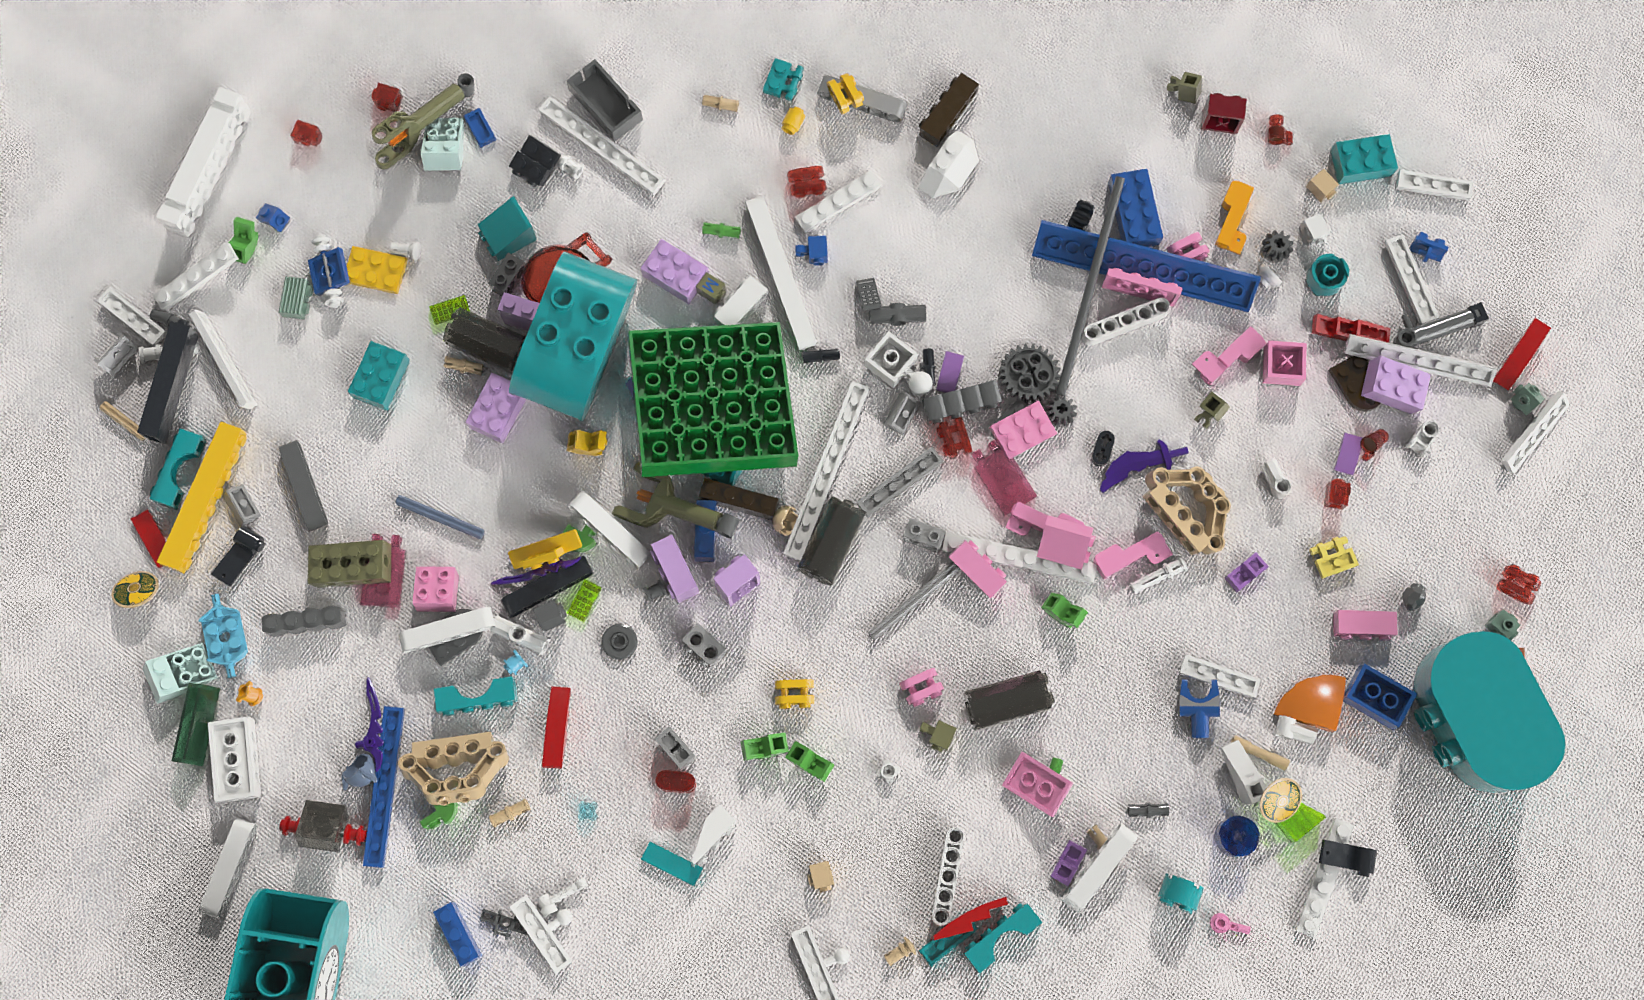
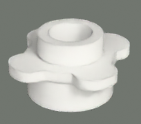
M884 760L881 769L877 770V776L886 779L887 783H893L895 775L900 773V768L891 764L890 760Z

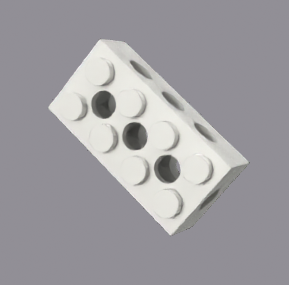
M247 716L208 722L214 802L223 804L261 798L254 719ZM235 736V742L231 745L230 741ZM237 756L236 763L232 764L233 758ZM239 776V781L234 784L235 777Z

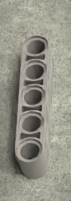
M825 75L817 94L823 99L834 102L826 82L835 79L839 83L840 79ZM857 84L855 85L856 89L860 90L864 96L863 105L856 108V110L893 122L902 121L907 107V103L904 100ZM842 89L841 91L845 99L848 98L846 92Z

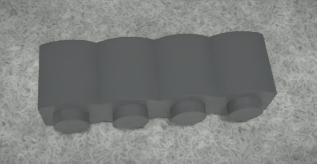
M997 380L922 400L927 421H932L933 424L943 422V418L948 416L951 419L962 417L961 413L969 411V414L980 412L981 407L987 406V409L999 407L998 403L1002 402Z
M327 606L321 610L315 608L306 609L301 613L298 611H288L282 615L275 613L267 614L261 618L262 631L270 636L279 637L287 633L301 634L307 630L317 632L326 628L339 629L346 626V612L337 606Z

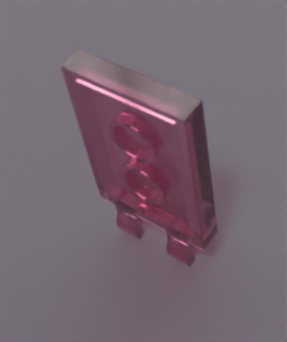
M995 439L987 445L993 454L985 458L981 450L978 449L971 455L978 463L974 467L975 471L1003 516H1006L1018 501L1026 504L1036 498L1037 495L1015 459L1011 458L1007 461Z
M373 534L372 541L383 540V536L381 534ZM392 535L391 582L362 584L360 605L401 608L406 550L401 549L402 537L400 535Z

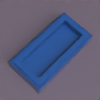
M480 108L463 115L480 148L496 141V137Z

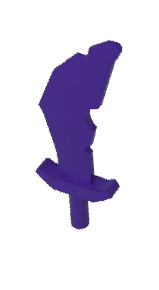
M1159 439L1156 444L1160 450L1151 452L1126 451L1109 466L1105 473L1106 479L1102 481L1100 486L1101 493H1105L1109 488L1128 478L1130 471L1140 472L1146 469L1147 466L1152 467L1164 464L1165 468L1170 470L1172 466L1171 458L1189 454L1187 446L1169 451L1168 446Z

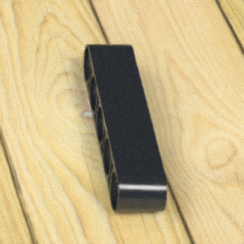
M580 556L581 559L574 565L567 568L559 567L557 572H550L503 597L500 602L508 617L513 618L593 575L594 572L586 557Z

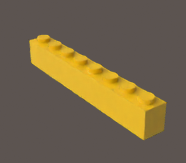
M220 421L158 558L157 563L183 574L190 568L193 553L198 550L199 540L208 527L207 522L215 512V504L223 494V486L230 479L233 464H236L238 461L240 448L246 443L247 434L241 428Z

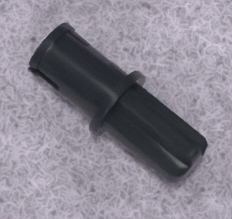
M819 348L817 351H802L804 364L840 359L839 349L821 350Z
M931 348L923 349V366L921 369L931 376L933 386H935L936 366H934V350Z

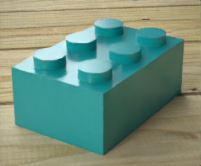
M1390 134L1339 141L1330 150L1338 184L1392 177L1398 169Z
M370 341L348 389V393L356 400L388 411L410 359L403 352Z

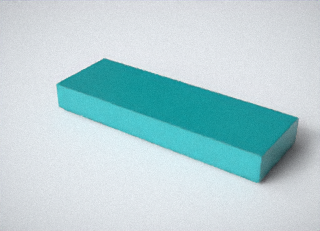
M649 842L641 860L694 887L703 870L698 865L693 867L690 861L652 842Z
M972 922L973 931L934 941L931 940L918 951L932 967L977 931L978 928Z

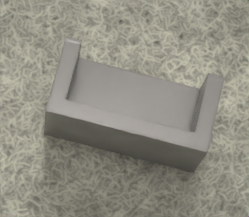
M120 332L117 334L120 338L100 359H94L98 365L112 376L139 349Z

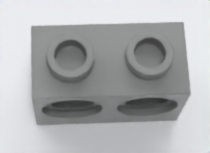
M910 518L902 540L939 553L946 531Z
M699 623L682 639V642L685 644L683 648L690 655L695 653L699 657L697 661L705 668L709 666L712 669L727 653V649ZM698 636L702 640L699 645H692L691 639ZM709 649H713L716 652V655L711 659L705 657V653Z
M670 726L655 738L656 742L681 771L697 758Z

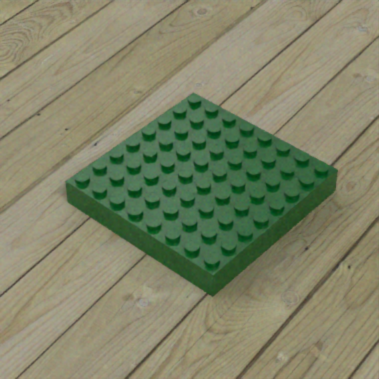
M780 322L628 331L641 477L797 467L799 455Z

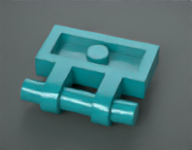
M775 58L763 87V93L780 98L782 92L787 93L785 99L791 101L793 95L797 93L799 81L802 80L804 67L798 65L795 71H791L792 63ZM788 78L792 79L790 85H785Z

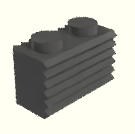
M555 600L533 608L538 624L544 632L566 623L564 619L567 617L566 611L561 603L557 604Z

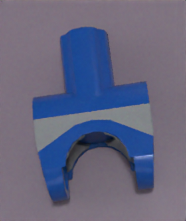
M1182 679L1180 717H1191V738H1209V717H1220V695L1217 679H1212V688H1210L1209 694L1201 699L1194 697L1190 693L1188 679Z

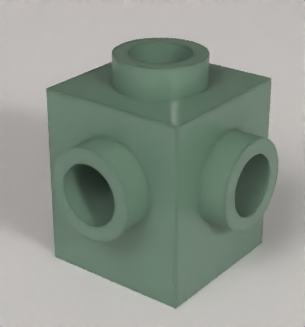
M1527 383L1525 386L1520 384L1512 391L1514 395L1510 398L1513 401V406L1521 410L1525 415H1528L1545 399L1540 394L1541 392L1538 387Z
M1502 609L1496 612L1484 626L1490 632L1500 634L1512 640L1519 633L1517 629L1521 625L1513 614Z

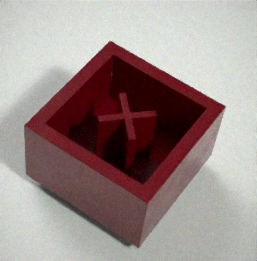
M1210 94L1202 111L1201 129L1237 134L1245 120L1247 99L1237 95Z

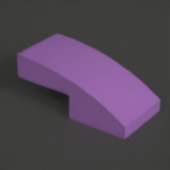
M946 351L936 387L937 391L945 393L955 391L964 355Z
M1344 432L1334 470L1350 475L1354 474L1363 443L1362 437Z
M1255 552L1224 579L1237 593L1269 566Z
M1069 839L1050 877L1069 886L1087 849Z

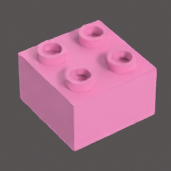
M1268 341L1263 347V383L1301 386L1306 380L1307 343Z
M416 567L412 603L417 612H456L459 575L455 567Z

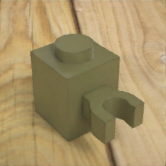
M1184 72L1181 80L1171 76L1170 83L1167 84V91H1178V100L1196 104L1202 92V75Z
M1211 391L1200 404L1204 412L1197 415L1194 420L1199 423L1201 419H1206L1202 426L1207 429L1210 426L1211 419L1213 418L1219 422L1230 409V406Z
M939 720L936 727L923 722L919 731L931 735L928 743L932 745L931 749L942 753V751L948 750L957 728Z

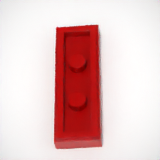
M147 509L131 518V521L156 566L161 568L163 566L157 563L166 543V539L151 512Z

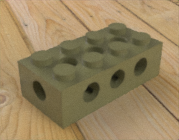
M384 540L308 546L309 585L322 588L391 582V544Z

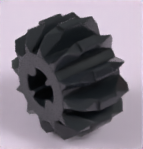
M1079 200L1068 221V227L1085 231L1094 213V205L1088 201Z

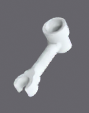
M581 878L551 897L548 894L539 897L537 901L542 909L540 912L543 918H549L558 912L555 903L588 886L586 880Z

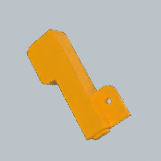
M1240 181L1231 182L1221 204L1228 211V214L1214 244L1217 247L1240 255L1246 241V235L1237 231V228L1254 187Z

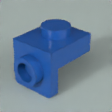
M265 203L259 210L256 219L261 223L272 226L276 231L282 232L290 217L280 208Z

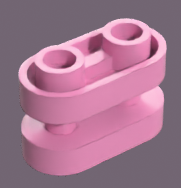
M1199 232L1173 243L1166 249L1168 253L1199 261L1208 258L1207 254L1210 252L1207 245H1199V242L1202 240ZM1190 247L1193 248L1192 251L1186 254L1183 253L1184 250Z
M935 668L926 670L899 683L902 691L908 689L910 693L906 697L908 705L913 704L916 707L923 704V699L931 696V699L942 695L941 691L944 690L942 683L935 684L933 680L938 675ZM926 681L928 687L917 691L915 686Z

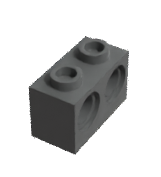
M508 253L488 283L491 290L500 296H503L504 292L512 294L527 270L525 262Z

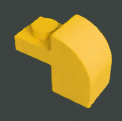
M581 430L569 432L566 451L581 455H602L607 445V432L602 430L593 433Z

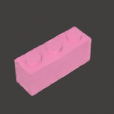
M964 540L949 555V558L991 598L1007 582L1005 579L1006 574L999 567L995 569L991 565L993 561L986 554L983 556L977 552L979 548L972 540L969 542Z
M1337 610L1333 613L1334 636H1340V639L1349 640L1352 637H1360V640H1372V637H1378L1380 641H1390L1391 638L1398 635L1397 612Z

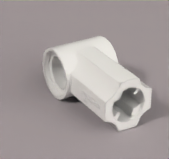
M1276 459L1268 461L1260 466V469L1271 487L1272 496L1276 499H1283L1290 492L1292 484L1285 478ZM1277 485L1283 486L1285 492L1279 491Z
M1279 716L1275 736L1288 740L1294 739L1311 745L1314 743L1317 735L1316 727L1296 722L1297 720L1291 717Z

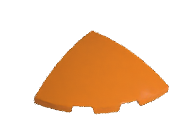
M1321 675L1300 681L1282 696L1273 715L1291 717L1296 719V722L1331 733L1335 732L1342 709L1346 677Z

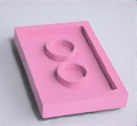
M1039 401L989 427L1007 461L1057 434Z
M1021 752L1002 786L1049 816L1054 817L1073 782L1028 754Z

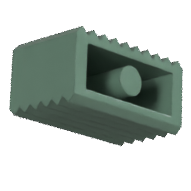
M285 277L278 311L282 317L305 320V316L309 313L310 309L308 298L313 294V286L307 279Z

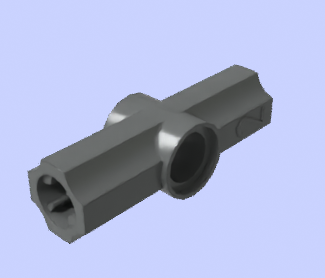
M893 303L889 306H881V308L869 310L870 324L890 323L893 326H902L909 322H926V305Z

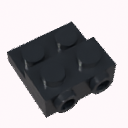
M529 135L521 150H517L509 167L513 169L512 173L520 178L522 175L526 177L528 184L534 187L537 185L544 186L562 154Z

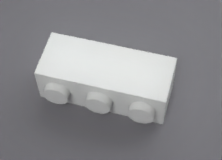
M752 276L742 280L738 286L739 289L735 293L732 292L727 297V302L723 307L719 306L714 312L715 323L717 325L743 324L768 296V289Z

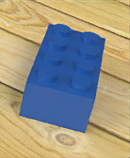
M1148 169L1111 174L1108 181L1110 195L1116 176L1125 178L1115 213L1121 240L1145 247L1160 245L1163 233Z

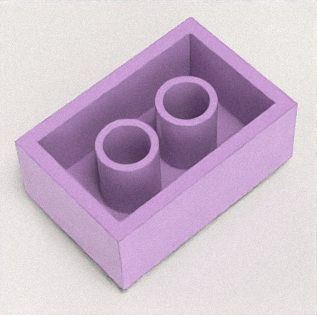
M663 239L658 242L640 268L643 277L687 304H690L696 295L697 284L706 272L709 273L707 266Z
M1379 356L1369 361L1361 396L1413 414L1424 408L1431 374Z
M491 373L465 423L470 429L503 444L526 399L509 394L510 380Z
M673 535L651 544L653 548L650 551L656 566L659 564L661 566L658 570L664 583L669 582L667 589L672 600L677 599L678 603L699 594L698 587Z
M745 554L741 557L739 555L731 560L730 566L726 569L722 567L714 574L713 580L716 590L730 607L761 583L758 570Z

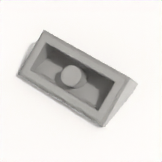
M900 393L883 425L904 435L921 402L908 393Z
M243 484L225 490L223 498L240 527L246 526L261 517Z

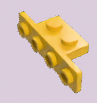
M573 529L510 550L508 555L514 569L531 567L534 570L543 566L542 563L544 562L552 564L559 561L561 555L581 548L582 543L577 530Z

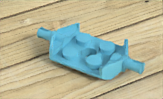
M219 594L211 595L213 607L199 619V622L202 624L208 659L206 660L210 663L223 665L226 668L227 678L236 677L235 663L243 659L248 653L239 610L221 605ZM224 632H229L230 639L227 642L221 641V635Z

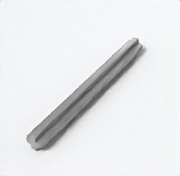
M952 562L868 632L869 636L876 640L955 575L960 568Z

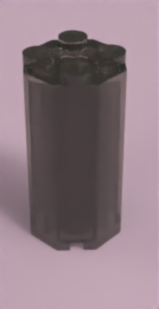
M461 307L458 308L451 316L454 319L453 322H448L443 336L445 344L513 374L526 336Z
M832 496L799 562L797 570L808 578L818 579L817 582L832 586L867 512L853 507L854 503L850 500L844 499L842 502L840 499Z
M1039 670L965 691L963 696L964 698L968 697V701L965 702L971 725L976 724L973 728L974 731L1050 710L1055 700L1052 692H1048L1047 684H1049L1047 674L1041 673Z

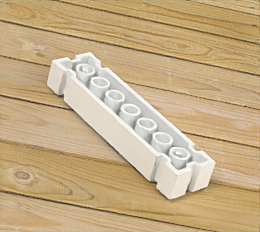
M219 87L213 99L215 102L213 106L209 107L165 196L166 201L161 205L156 215V218L163 223V226L168 231L186 238L194 231V220L202 215L203 206L209 200L214 184L218 182L219 173L225 167L229 153L234 149V142L242 132L241 123L245 122L250 116V109L244 103L241 95Z

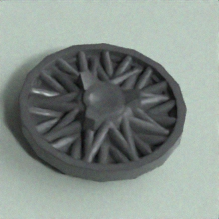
M615 624L606 629L601 643L607 656L612 659L623 660L633 655L637 649L638 639L637 634L628 625Z

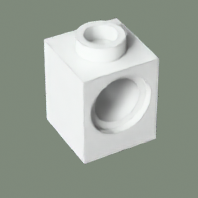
M1321 213L1303 220L1299 226L1309 246L1315 243L1316 245L1322 244L1330 234V230Z

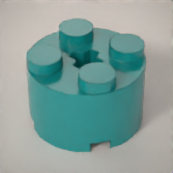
M1323 254L1313 262L1306 273L1308 287L1316 296H1332L1346 283L1349 276V267L1344 259L1336 257L1335 254Z
M1165 873L1158 893L1159 901L1170 907H1173V904L1178 905L1181 911L1192 914L1193 911H1197L1204 887L1199 886V889H1197V886H1194L1195 883L1172 875V878H1170V875Z

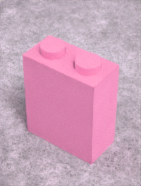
M1048 515L1037 557L1082 570L1083 564L1089 561L1091 552L1087 551L1088 546L1092 547L1094 543L1093 528Z

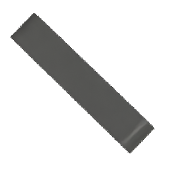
M295 440L279 446L280 455L307 529L311 532L328 525L324 508L299 441Z

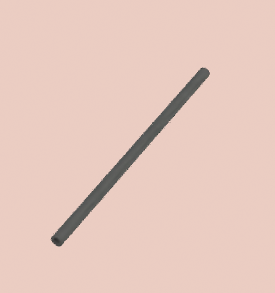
M1116 176L1057 387L1056 394L1060 396L1066 394L1125 178Z

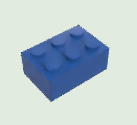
M1364 663L1356 669L1344 692L1343 702L1389 729L1394 730L1401 726L1417 693Z

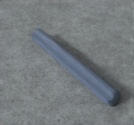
M398 495L395 501L396 505L477 539H482L485 534L482 528L402 495Z

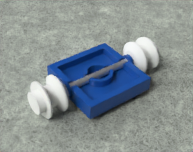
M317 235L312 240V244L316 245L313 251L320 255L308 260L315 295H323V297L328 298L325 301V305L336 308L344 302V299L339 297L342 291L337 288L350 283L343 249L340 247L332 249V245L328 244L331 241L329 237Z

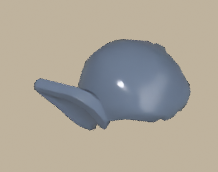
M360 754L342 772L341 779L344 791L347 790L348 785L364 787L371 781L377 783L375 764L370 755Z

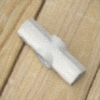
M498 615L494 618L495 627L490 629L491 632L541 655L546 651L549 645L548 638ZM523 631L522 638L516 639L517 632Z

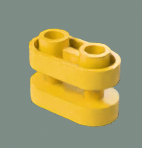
M848 73L841 75L839 83L835 79L826 82L828 91L841 114L849 112V105L851 104L855 109L863 105L864 96L860 90L856 89V82L852 75L849 76ZM842 89H844L848 98L845 99L841 91Z
M814 680L775 681V690H781V696L775 697V705H778L779 709H791V705H799V708H811L810 705L814 704V695H808V689L814 688ZM788 690H800V695H789Z

